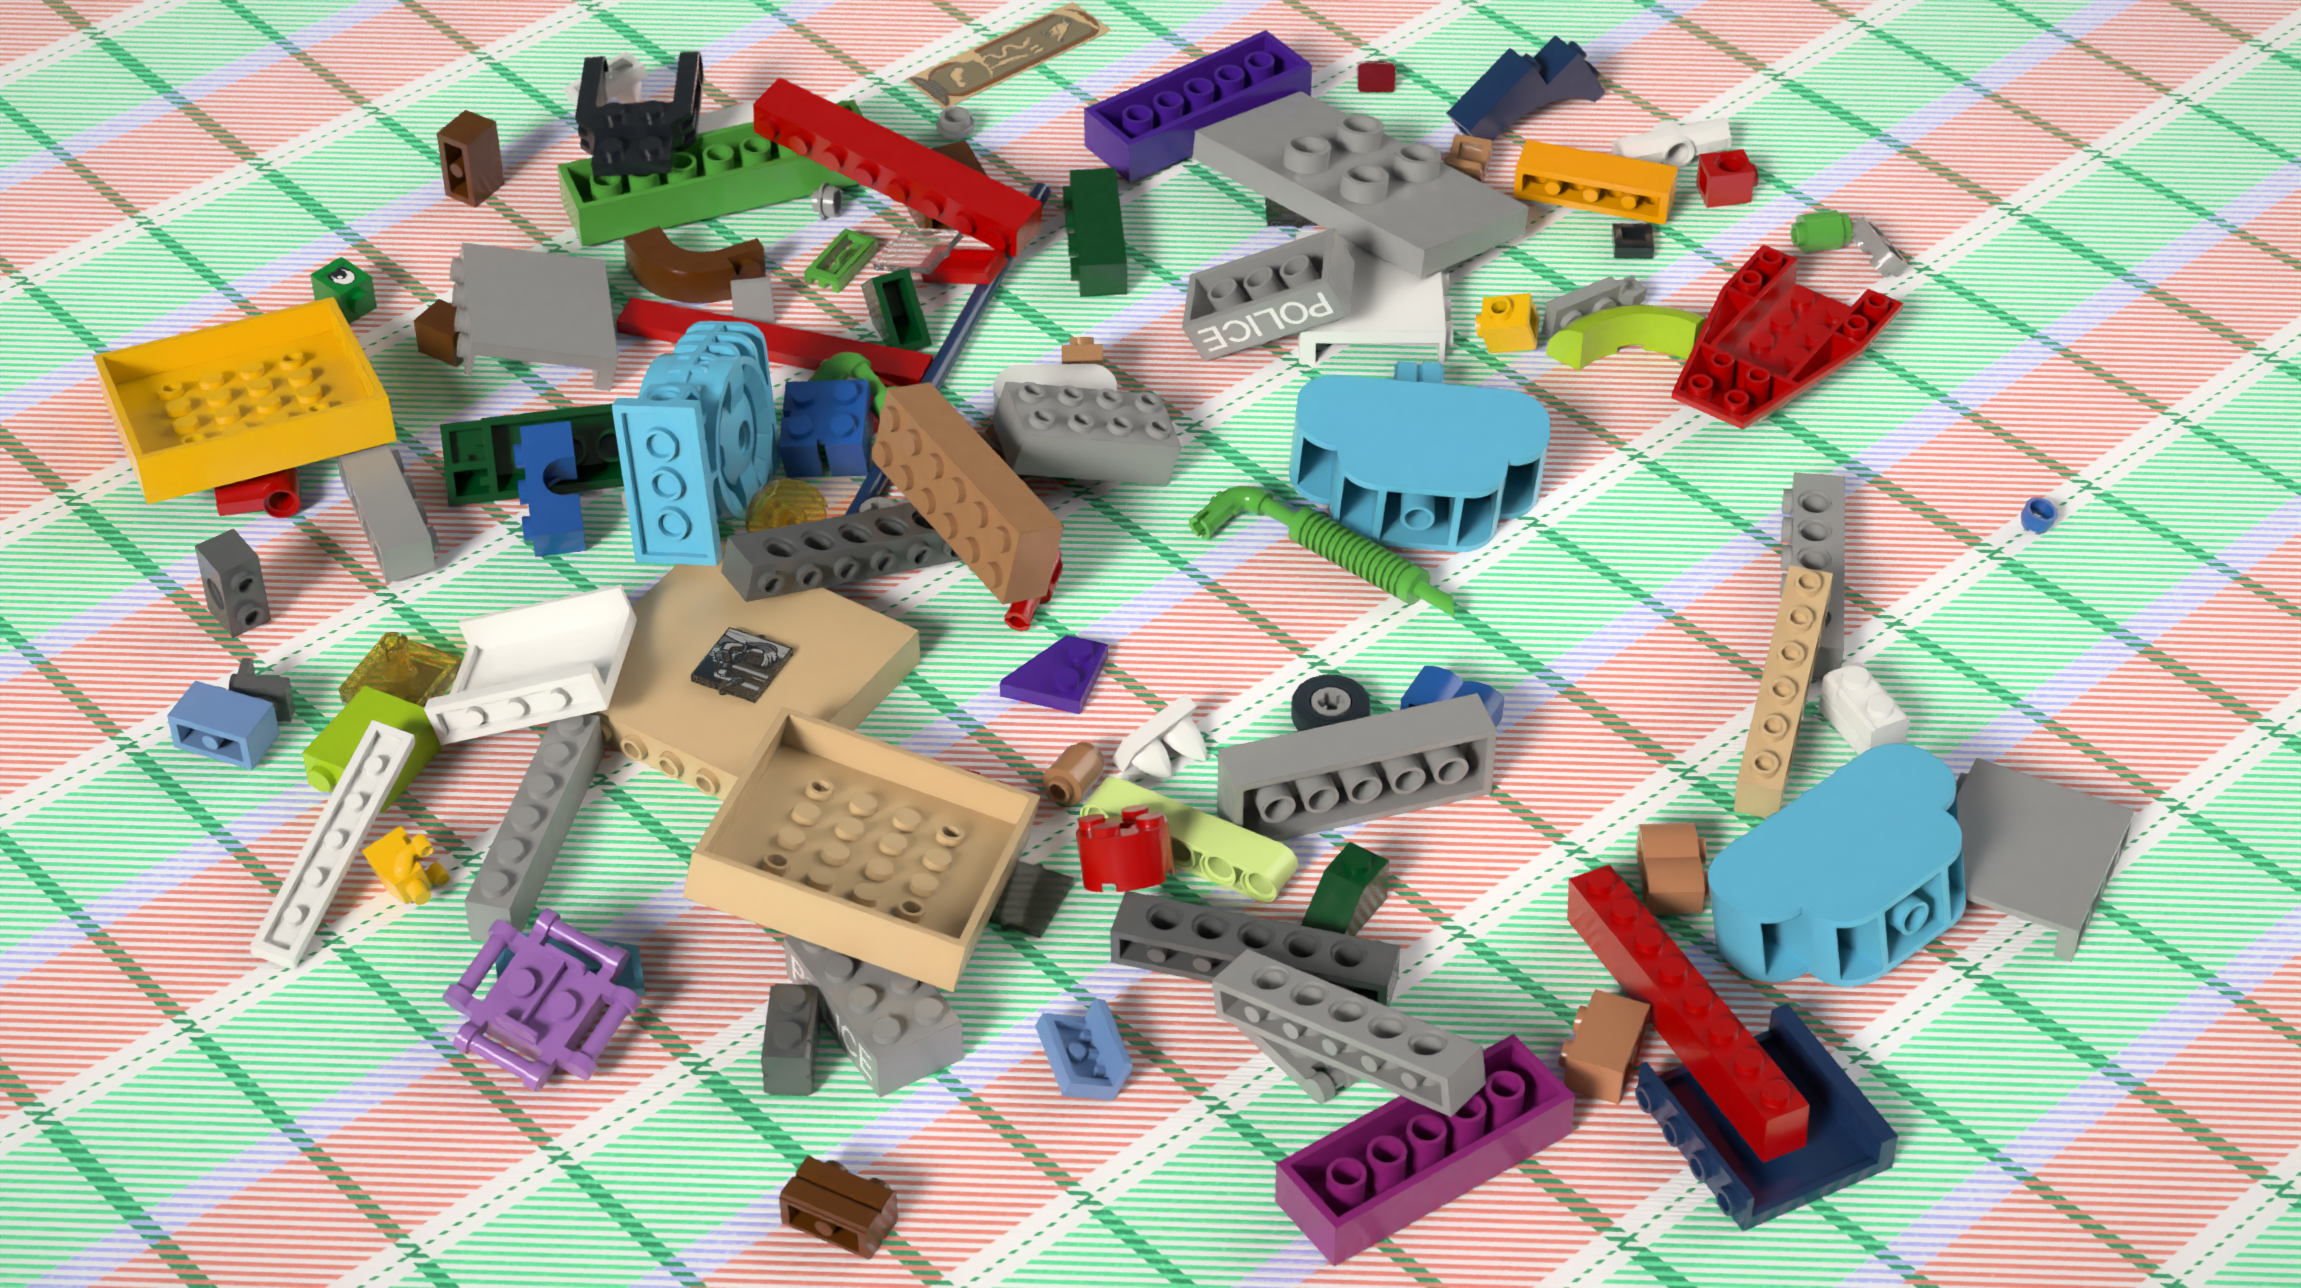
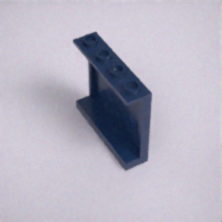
M1789 1004L1771 1010L1769 1030L1753 1037L1809 1103L1806 1146L1763 1163L1685 1065L1657 1075L1647 1061L1640 1064L1638 1086L1635 1089L1639 1106L1645 1113H1650L1662 1128L1663 1135L1669 1145L1679 1149L1688 1161L1694 1177L1698 1181H1704L1715 1195L1720 1210L1726 1216H1731L1743 1232L1893 1167L1898 1135Z

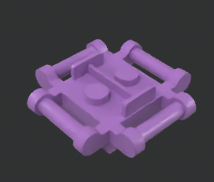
M545 908L538 916L533 930L528 937L520 934L507 922L499 919L495 920L488 930L489 939L457 984H450L442 995L443 1000L450 1007L470 1018L457 1032L453 1046L465 1054L472 1051L523 1079L525 1087L534 1092H539L554 1071L560 1073L562 1069L583 1080H589L597 1069L596 1060L628 1014L633 1015L642 1002L641 998L629 988L614 985L625 968L630 953L617 945L611 948L560 920V914L549 908ZM552 937L602 964V968L596 975L586 969L585 963L547 942ZM506 948L515 953V956L484 1000L480 1001L473 997V993ZM609 1004L610 1007L580 1051H575L605 1005ZM486 1033L490 1035L491 1037L499 1040L500 1042L530 1057L531 1059L535 1060V1062H531L525 1059L524 1057L516 1054L515 1052L485 1037L483 1034Z

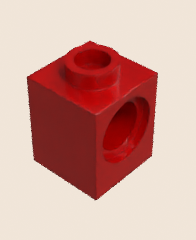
M1744 149L1699 154L1696 187L1706 208L1751 203L1753 187L1758 185V170L1754 163H1750Z

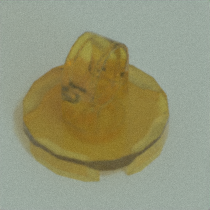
M778 478L764 484L753 495L746 510L745 528L747 533L827 519L825 507L828 508L826 499L816 487L796 478Z

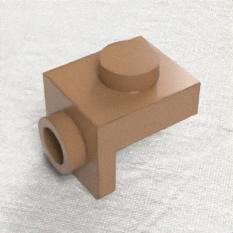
M1455 133L1449 157H1445L1443 163L1484 183L1493 150V142L1489 139Z
M1070 337V345L1061 346L1062 364H1098L1102 366L1103 344H1094V337Z

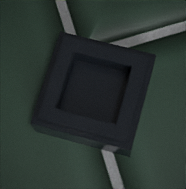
M1612 224L1611 235L1614 258L1653 259L1654 241L1652 224Z

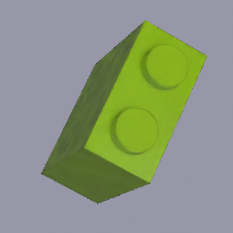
M364 685L302 754L308 784L319 791L333 793L372 720L413 734L415 745L379 811L384 814L444 745L440 744L424 707Z

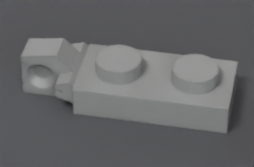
M1634 275L1619 280L1609 276L1547 302L1542 332L1550 339L1567 324L1589 313L1617 306L1639 305L1645 301L1647 288L1635 279Z

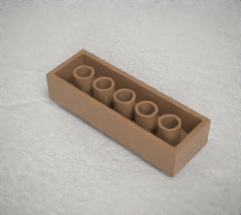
M930 382L887 389L883 408L880 411V423L876 442L872 448V460L1003 605L1046 596L1064 527L1061 521Z

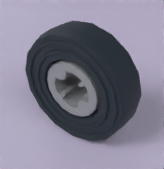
M1323 674L1309 678L1297 687L1292 696L1291 718L1298 732L1370 716V698L1364 687L1355 680L1341 675Z

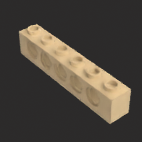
M1789 565L1737 778L1734 812L1767 818L1782 808L1828 612L1833 573Z

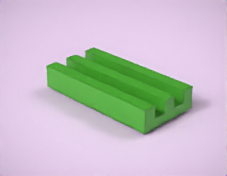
M845 228L804 271L805 282L813 284L815 280H818L819 287L826 289L830 284L832 285L833 292L840 293L879 251V239ZM852 241H854V243L846 250L845 248H846ZM837 258V261L827 271H825L830 266V264Z

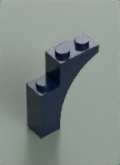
M1554 35L1534 57L1527 53L1520 56L1509 48L1446 114L1463 135L1489 139L1493 142L1515 121L1542 105L1566 98H1582L1595 103L1605 91L1597 80L1600 77V73L1588 61L1584 60L1587 57L1585 51L1574 41L1571 40L1567 44Z

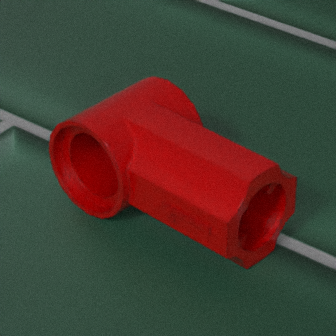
M295 467L214 488L216 506L220 516L265 511L268 515L275 518H287L296 514L300 509V478Z

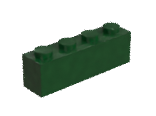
M1116 168L1069 170L1070 185L1062 186L1063 209H1065L1068 257H1071V281H1078L1080 297L1127 295V258Z

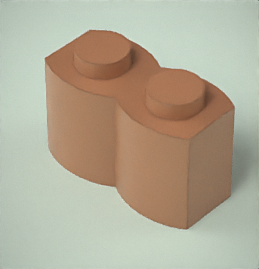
M1694 823L1639 824L1636 853L1643 902L1646 909L1651 915L1701 914L1704 899H1710L1708 871H1703L1702 864L1706 863L1705 837H1697Z

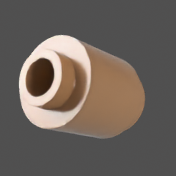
M1079 742L1068 746L1043 775V785L1049 797L1055 802L1066 806L1078 804L1103 774L1105 760L1102 753L1097 747L1088 742Z

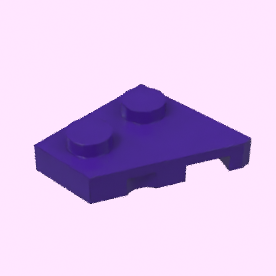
M1066 635L1004 677L999 684L1000 697L1080 715L1108 658V644Z

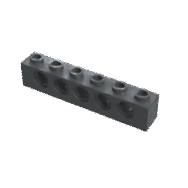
M911 503L729 536L727 538L721 573L746 602L960 561L962 559Z
M1131 891L1125 892L1110 930L1111 963L1212 983V979L1246 949L1389 1007L1399 978L1400 945Z

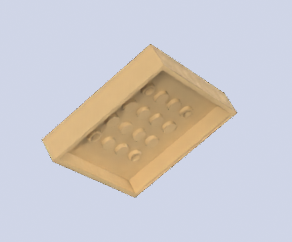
M782 707L693 850L682 897L954 992L1029 840L1041 796Z

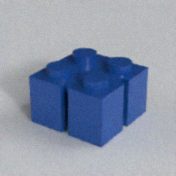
M868 379L794 381L785 383L784 417H782L779 450L786 478L824 476L818 444H825L832 477L868 475L874 414L871 412L872 396Z

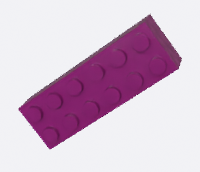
M1512 1034L1483 1050L1486 1084L1452 1117L1400 1095L1277 1162L1275 1202L1333 1266H1336L1570 1135L1575 1095Z

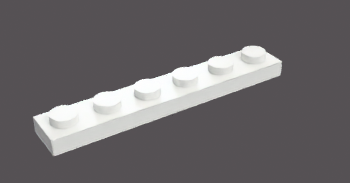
M374 720L371 721L251 942L250 949L252 955L293 970L296 969L415 745L413 734Z

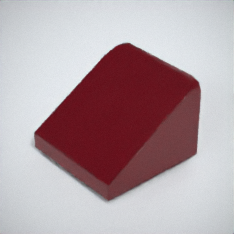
M1359 60L1357 62V88L1359 92H1394L1396 70L1394 62Z

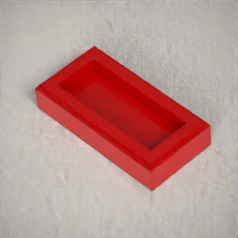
M938 248L922 267L920 274L924 283L990 285L1007 264L1008 260L1004 250Z

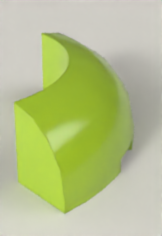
M1625 305L1606 308L1577 318L1563 327L1550 338L1546 349V356L1579 371L1600 358L1617 354L1618 347L1628 345H1642L1644 351L1661 352L1688 359L1707 317L1687 310L1659 305Z

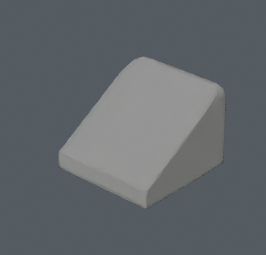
M770 277L730 281L734 317L775 325Z

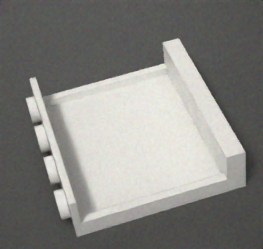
M1296 232V240L1319 232ZM1339 236L1355 261L1350 314L1336 322H1328L1298 333L1299 363H1315L1316 343H1437L1438 363H1444L1445 347L1453 346V323L1446 322L1451 320V298L1443 297L1449 295V273L1446 272L1447 268L1420 279Z
M622 584L459 620L458 625L468 644V648L449 695L428 699L424 708L440 744L454 743L607 710L637 622Z

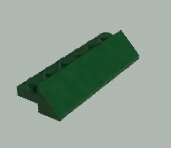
M613 403L439 424L449 507L519 499L517 480L525 479L524 468L516 469L513 444L521 443L520 427L566 421L571 423L577 479L556 482L549 488L551 492L564 494L624 487L612 411Z

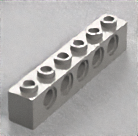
M1794 472L1792 489L1783 490L1782 514H1789V517L1783 516L1781 542H1789V545L1782 546L1780 570L1788 571L1789 565L1833 573L1828 612L1812 679H1823L1824 675L1828 672L1842 667L1844 654L1845 476ZM1782 573L1780 585V599L1782 597L1787 573Z
M1246 949L1212 979L1217 1018L1450 1117L1486 1084L1482 1045L1249 949Z

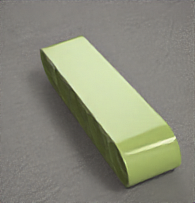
M1107 777L1080 810V817L1103 814L1105 818L1121 816L1122 808L1133 805H1148L1149 813H1163L1168 819L1173 860L1176 868L1260 902L1267 903L1275 900L1299 865L1294 852L1280 842L1121 778Z

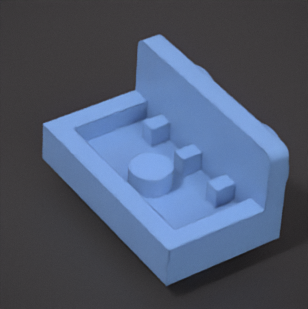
M1094 999L1084 1017L1042 1013L1035 1027L1062 1096L1113 1101L1131 1074L1132 1061L1126 1051L1117 1029L1116 1021L1112 1017L1106 1000Z

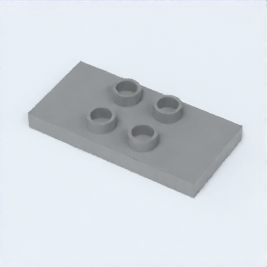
M1302 91L1195 131L1193 159L1327 230L1334 228L1338 235L1420 279L1522 236L1526 230L1529 206L1442 163L1441 153L1435 147L1423 143H1403L1383 133L1384 125L1379 119L1364 114L1347 115Z

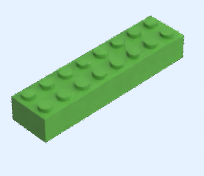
M854 99L835 103L864 117ZM754 122L697 134V141L692 146L683 151H676V148L674 149L671 173L593 177L592 157L557 165L561 201L582 247L599 245L606 241L623 238L658 226L661 229L673 228L681 224L703 219H713L720 215L742 210L748 211L755 207L777 202H788L795 198L813 195L814 190L819 189L822 183H829L831 186H839L840 188L861 185L857 181L836 171H831L825 166L803 155H798L772 140L763 138L754 132Z

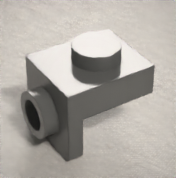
M242 658L237 674L233 673L230 677L228 690L274 703L277 721L291 722L295 712V705L289 678L256 676L252 658Z

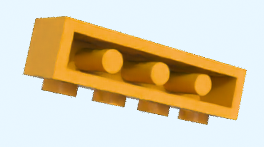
M1526 140L1516 164L1514 197L1665 225L1675 199L1678 167Z

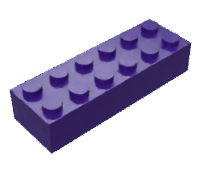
M1264 30L1085 108L1084 146L1110 168H1116V172L1127 182L1131 183L1193 155L1196 130L1300 91L1311 96L1312 64L1270 32Z

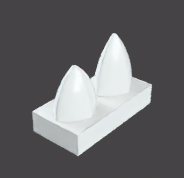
M625 51L608 61L609 72H605L607 103L613 97L620 103L640 102L642 94L641 80L648 77L644 64ZM581 78L563 88L568 101L576 107Z
M1186 693L1124 738L1111 760L1123 773L1134 765L1152 776L1169 778L1171 776V764L1167 750L1162 744L1165 742L1184 756L1206 761L1207 751L1200 730L1190 718L1197 705Z

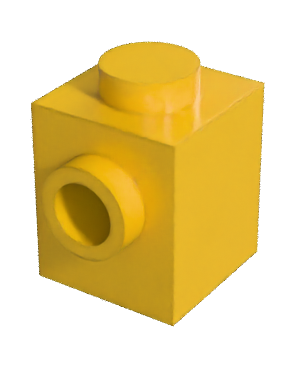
M1530 293L1483 297L1482 312L1476 315L1475 327L1478 338L1484 339L1489 353L1537 349L1539 314Z

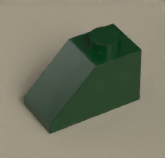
M909 268L873 277L861 285L872 324L886 346L914 351L932 345Z
M1349 842L1324 870L1300 926L1355 936L1387 900L1389 860Z

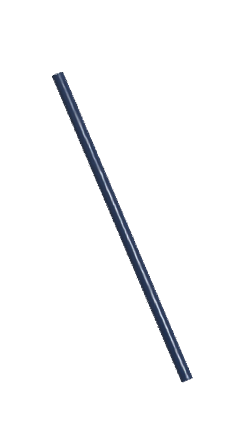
M1036 183L1028 196L1041 201L1043 209L1051 195V190L1044 183ZM1006 254L1007 264L990 285H976L920 384L930 382L938 391L941 389L1012 264L1014 257ZM875 462L845 515L859 513L861 504L870 498L879 497L889 478Z

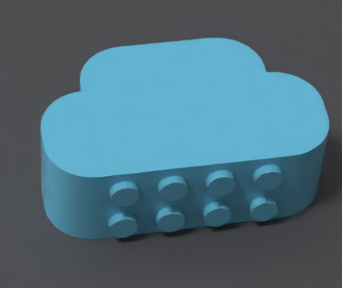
M1346 375L1321 376L1306 383L1297 397L1289 462V478L1293 487L1303 497L1319 504L1330 505L1329 515L1332 520L1380 546L1447 552H1470L1484 547L1494 538L1499 520L1521 517L1535 507L1539 498L1549 445L1550 418L1547 410L1539 401L1515 390Z
M1893 743L1876 746L1865 751L1848 764L1839 767L1822 782L1804 791L1796 800L1777 813L1768 816L1764 822L1744 836L1735 839L1728 847L1715 856L1708 869L1715 941L1721 957L1745 976L1762 982H1785L1809 972L1815 978L1830 985L1855 987L1878 980L1957 923L1966 907L1962 832L1958 824L1956 782L1952 770L1928 751L1914 745Z

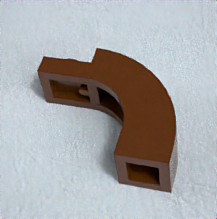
M660 226L623 237L626 269L641 287L668 300L684 303L726 301L732 299L730 281L766 277L764 246L758 238L715 251L695 252L682 249L673 244Z

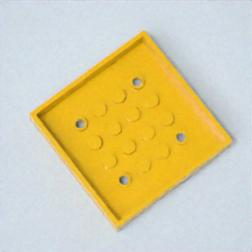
M334 297L93 355L103 399L147 505L397 441L388 395Z

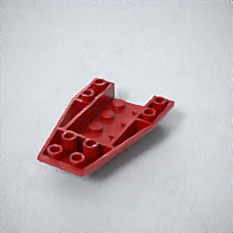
M1762 245L1721 288L1672 390L1671 398L1742 430L1752 427L1767 419L1863 354L1903 310L1904 303L1868 288L1852 306H1848L1796 284L1798 259Z

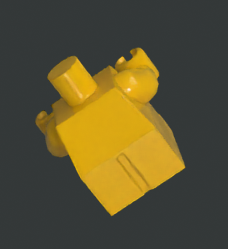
M401 825L362 850L374 873L388 893L406 905L411 901H414L416 905L427 903L431 898L429 890L433 888L432 885L442 886L450 880L447 871L438 862L432 863L426 870L423 869L418 860L430 856L434 852V848L423 834H417L410 840Z

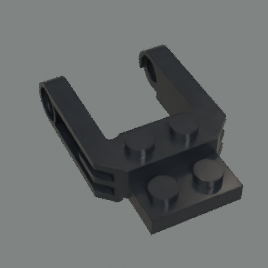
M680 52L674 98L670 103L657 100L639 103H607L605 72H609L606 56L585 57L575 121L578 124V136L581 137L580 147L592 155L591 167L593 177L671 173L674 149L676 148V151H683L697 141L704 86L701 52Z

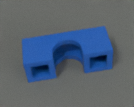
M570 421L520 427L521 443L513 444L516 469L524 468L525 479L517 480L520 505H529L530 516L521 517L524 541H533L535 557L586 551L579 493L559 495L549 490L556 482L577 479Z

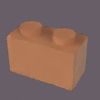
M1595 989L1588 1007L1579 1006L1573 1024V1033L1576 1035L1573 1041L1569 1039L1564 1041L1558 1062V1067L1565 1068L1564 1085L1570 1091L1619 1105L1647 1037L1650 1004Z

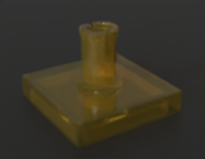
M386 632L338 688L341 701L349 703L366 685L425 708L428 699L442 696L454 682L462 659L459 656L409 640L404 634L399 636V632Z

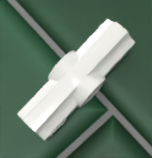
M1724 117L1681 126L1677 121L1664 120L1656 124L1650 132L1617 138V140L1613 141L1612 152L1615 156L1660 164L1664 163L1665 165L1676 166L1680 169L1688 165L1699 154L1721 152L1730 149L1732 137L1729 124Z

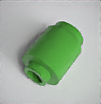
M1837 210L1800 214L1797 216L1795 223L1791 225V240L1793 245L1798 247L1802 253L1840 249L1843 244L1850 243L1852 239L1850 218L1847 213H1839Z

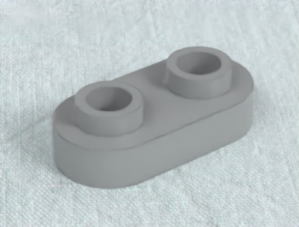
M1862 216L1852 226V230L1855 233L1852 241L1865 254L1871 253L1873 255L1869 262L1881 275L1887 277L1891 273L1893 276L1898 277L1909 266L1883 232L1865 216Z

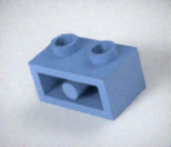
M196 680L167 715L175 748L250 770L255 768L280 736L274 703Z

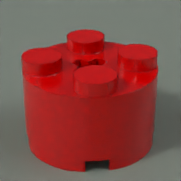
M1133 805L1122 808L1121 816L1105 818L1103 814H1092L1078 819L1079 828L1076 830V839L1083 886L1086 890L1103 892L1102 884H1115L1117 892L1139 890L1165 882V873L1171 876L1175 875L1168 819L1163 813H1149L1148 805Z

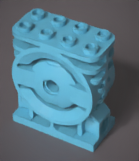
M695 322L678 340L673 354L664 353L653 360L642 381L638 398H617L612 404L636 563L717 566L723 559L717 520L724 518L744 519L749 517L757 508L765 486L781 465L766 341L759 328L746 322Z

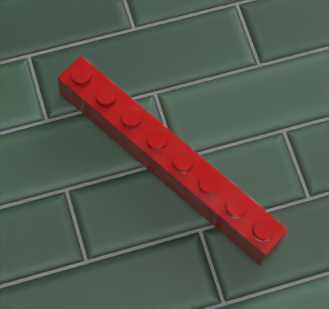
M781 77L753 103L754 132L763 138L772 140L798 155H803L825 166L831 171H836L857 181L862 186L869 187L886 195L895 202L915 209L931 219L956 229L964 235L971 236L995 250H1004L1006 254L1017 258L1041 231V201Z
M1608 864L1569 878L1568 922L1627 995L1633 1000L1650 1004L1649 1022L1761 1161L1764 1163L1805 1147L1809 1103L1611 865Z

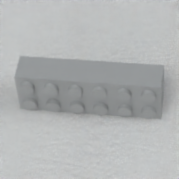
M1475 693L1218 749L1217 814L1220 819L1272 840L1281 841L1492 794L1497 729L1479 694Z

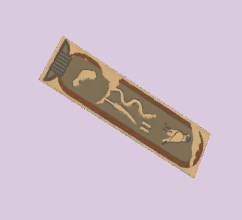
M1071 2L905 80L940 107L946 109L1112 30L1074 2Z

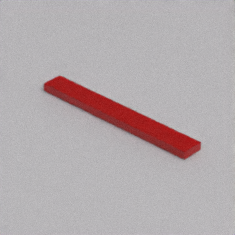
M633 297L629 299L616 320L617 332L675 344L695 322L728 321L751 323L759 328L764 335L768 362L816 371L824 359L829 360L834 355L843 352L858 353L871 362L870 369L876 376L902 387L920 384L933 361V355Z

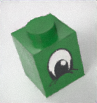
M342 256L310 274L314 300L334 297L348 324L377 308L372 276Z

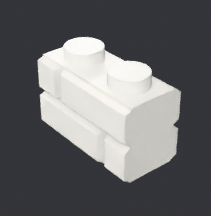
M1856 662L1824 675L1821 690L1823 694L1820 696L1818 710L1851 749L1856 751L1857 756L1871 748L1884 744H1906L1907 738L1905 735L1908 734L1910 718L1862 663Z

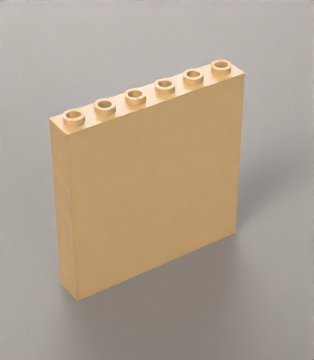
M721 543L722 556L724 559L726 545ZM723 559L717 566L677 564L632 606L637 622L608 709L589 714L600 716L604 745L625 754L634 761H640L653 767L670 778H676L691 785L703 794L712 795L724 801L782 707L854 731L920 663L919 630L822 587L746 602L721 573ZM729 629L790 648L783 659L778 657L776 665L768 669L755 668L753 665L745 663L744 660L735 664L769 675L767 679L734 667L731 668L733 672L731 677L742 676L745 682L759 686L758 690L742 685L731 687L734 685L731 684L726 686L723 684L729 681L716 676L714 677L722 680L721 684L694 675V672ZM732 646L729 650L731 652L732 650H742L743 646ZM750 651L748 654L746 652L743 659L747 657L746 662L760 665L763 653ZM725 653L724 659L726 662H729L731 660L729 653ZM713 661L712 663L716 666L715 672H717L721 668L722 663ZM728 663L726 667L730 668L732 664Z

